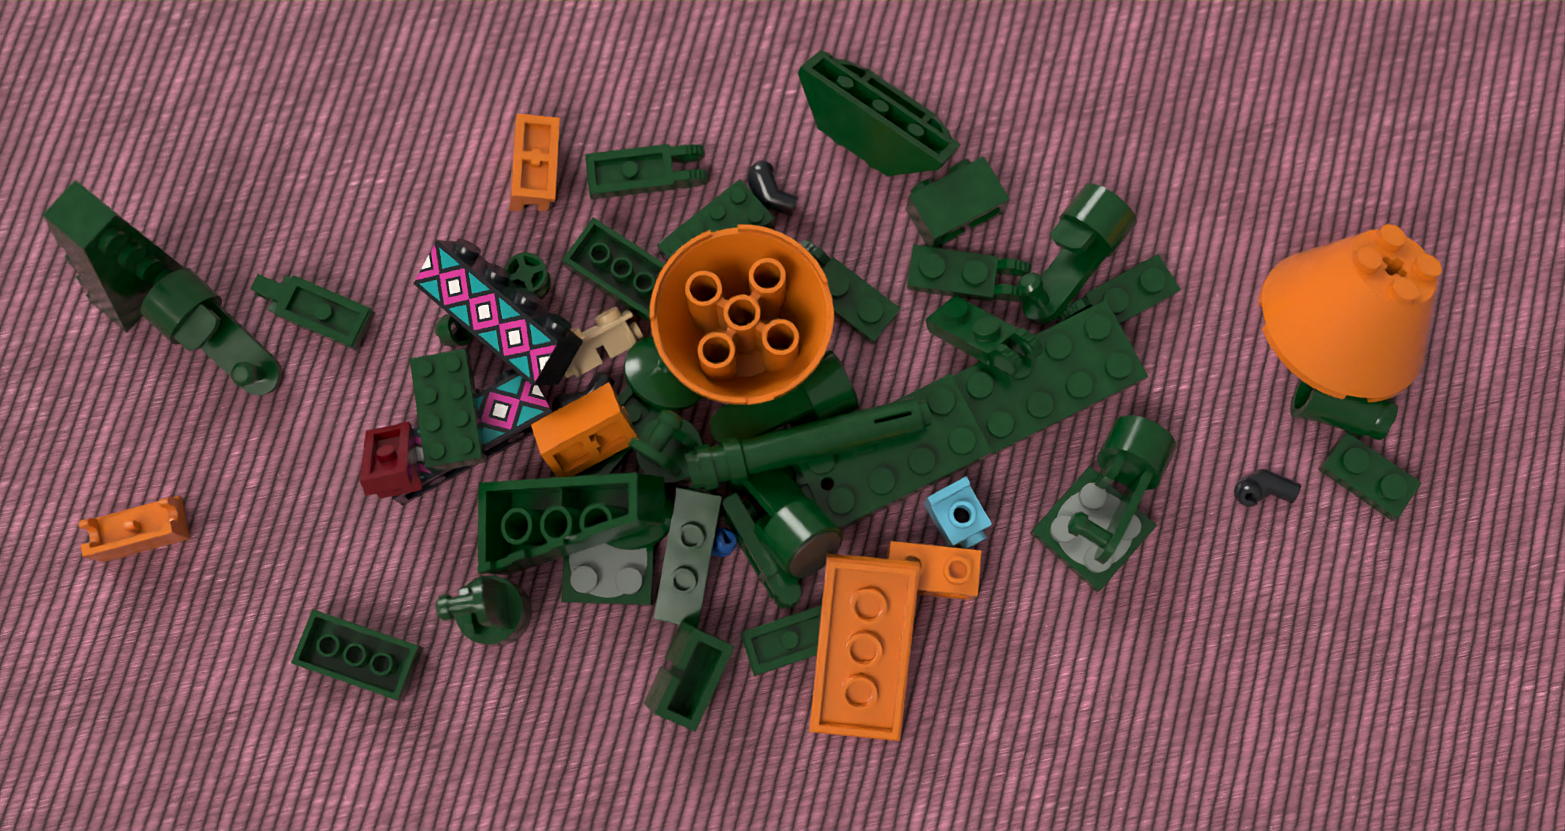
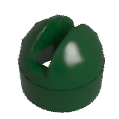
M448 313L440 317L435 324V334L444 346H464L469 344L473 338V334ZM454 323L456 327L451 330V325Z

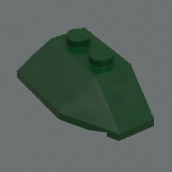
M823 50L818 51L799 68L798 76L817 129L829 136L836 144L845 147L864 160L868 166L880 171L885 176L939 170L961 145L956 138L951 137L948 128L936 114L868 68L845 59L833 58L831 53Z

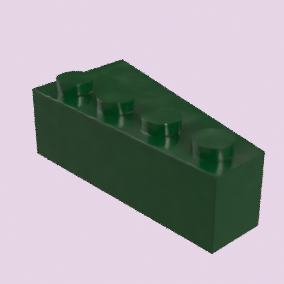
M76 180L42 214L57 243L65 249L67 262L78 273L76 278L80 285L87 290L86 296L89 302L126 333L143 316L140 312L141 305L150 290L167 275L184 268Z
M642 473L479 482L478 574L510 575L664 524V477Z

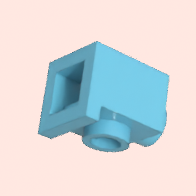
M967 476L927 497L924 502L926 510L947 547L954 548L960 544L962 549H970L987 539L984 531L992 525L970 487L971 483ZM957 508L967 510L969 521L966 523L957 522L954 518V510Z

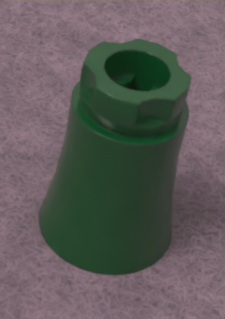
M1299 379L1290 404V414L1294 418L1319 422L1360 437L1366 435L1376 440H1382L1389 433L1398 413V405L1392 399L1368 402L1367 398L1347 395L1342 400L1322 393Z

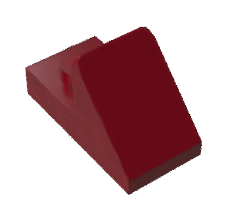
M410 421L365 432L360 484L365 496L377 494L379 498H387L422 489V478Z

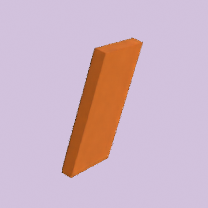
M827 553L809 732L900 741L920 570L919 562Z

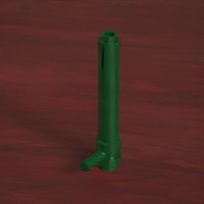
M915 397L742 440L737 436L721 440L722 445L710 448L708 443L695 446V451L685 453V459L693 489L704 487L705 491L726 485L729 480H731L732 484L748 481L749 475L922 433L924 427L931 426V417L926 401L924 399L917 401Z

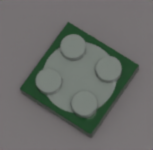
M1089 466L1032 529L1030 534L1094 591L1099 592L1157 525L1137 508L1119 546L1111 558L1103 565L1094 560L1098 546L1080 535L1075 537L1070 534L1067 525L1074 513L1082 511L1089 515V520L1107 530L1123 495L1110 484L1104 489L1094 485L1099 474Z
M603 543L564 556L561 602L652 606L655 544L643 549L624 550Z

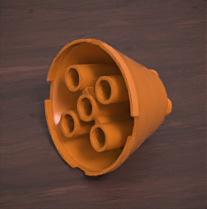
M1385 224L1380 229L1366 231L1291 255L1279 262L1270 271L1260 288L1258 307H1262L1266 323L1262 327V331L1268 344L1280 361L1299 379L1322 393L1342 400L1347 395L1367 398L1368 402H1378L1392 398L1404 391L1416 379L1423 367L1438 277L1442 273V266L1434 256L1427 254L1416 242L1406 237L1401 228L1392 224Z
M737 225L738 228H728L712 233L711 230L704 232L681 246L671 256L660 272L653 289L650 303L652 335L658 353L670 372L682 384L697 394L714 401L727 404L749 405L778 398L795 389L813 373L825 355L833 331L834 308L828 280L823 270L802 245L785 234L770 228L756 225Z

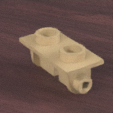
M618 307L611 308L598 315L594 319L597 325L582 333L579 327L571 330L583 340V343L565 373L566 378L574 374L578 378L580 375L601 365L603 362L596 348L603 345L612 359L630 349L637 340L643 337L636 322L627 325L625 320L633 317L628 309L620 312Z

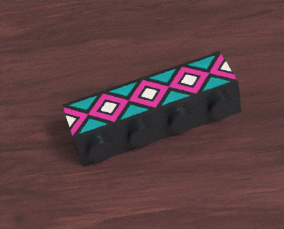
M461 238L457 239V241L436 240L414 285L532 386L558 385L583 343V340L571 331L572 325L563 317L549 313L540 305L541 299L536 294L527 289L519 288L510 280L511 275L507 270L485 260L480 255V248L472 242Z
M514 369L500 374L495 379L496 384L483 391L476 389L486 460L533 435L531 424L553 413L540 387L532 386ZM418 421V426L413 428V435L422 478V489L392 496L393 500L403 506L478 465L432 473L428 471L424 464Z

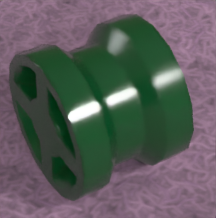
M524 252L518 253L508 260L504 269L510 273V280L519 288L533 292L540 299H543L548 294L551 287V278L540 257Z

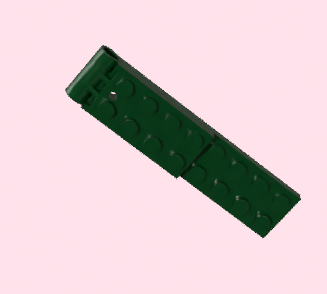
M1107 300L1036 334V338L1042 343L1043 352L1035 359L1027 358L1026 355L1023 356L1016 352L1024 363V368L1016 375L1008 374L1007 371L1004 372L994 365L988 366L983 362H979L953 376L950 373L896 400L900 401L915 397L917 401L923 399L926 401L930 412L931 426L924 427L922 433L781 468L806 497L814 500L842 531L1146 380L1148 375ZM831 481L834 486L831 490H824L821 487L822 483Z

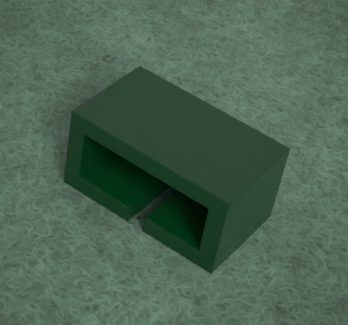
M984 156L973 162L970 159L962 160L952 166L947 171L948 175L935 182L932 178L926 179L911 189L905 210L928 247L939 248L964 235L962 226L967 224L970 230H973L1005 212L1010 198Z
M681 621L664 657L671 662L669 669L660 666L643 704L655 715L696 732L735 646L716 635Z

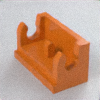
M516 114L509 210L522 211L524 205L534 204L538 205L539 212H544L549 209L550 202H555L560 118Z
M610 382L531 424L540 455L557 478L573 477L629 447L628 443L632 437L639 439L625 406L621 407Z
M181 496L165 497L159 501L97 518L83 519L78 523L82 530H87L90 537L89 543L80 545L82 557L100 562H107L190 539Z

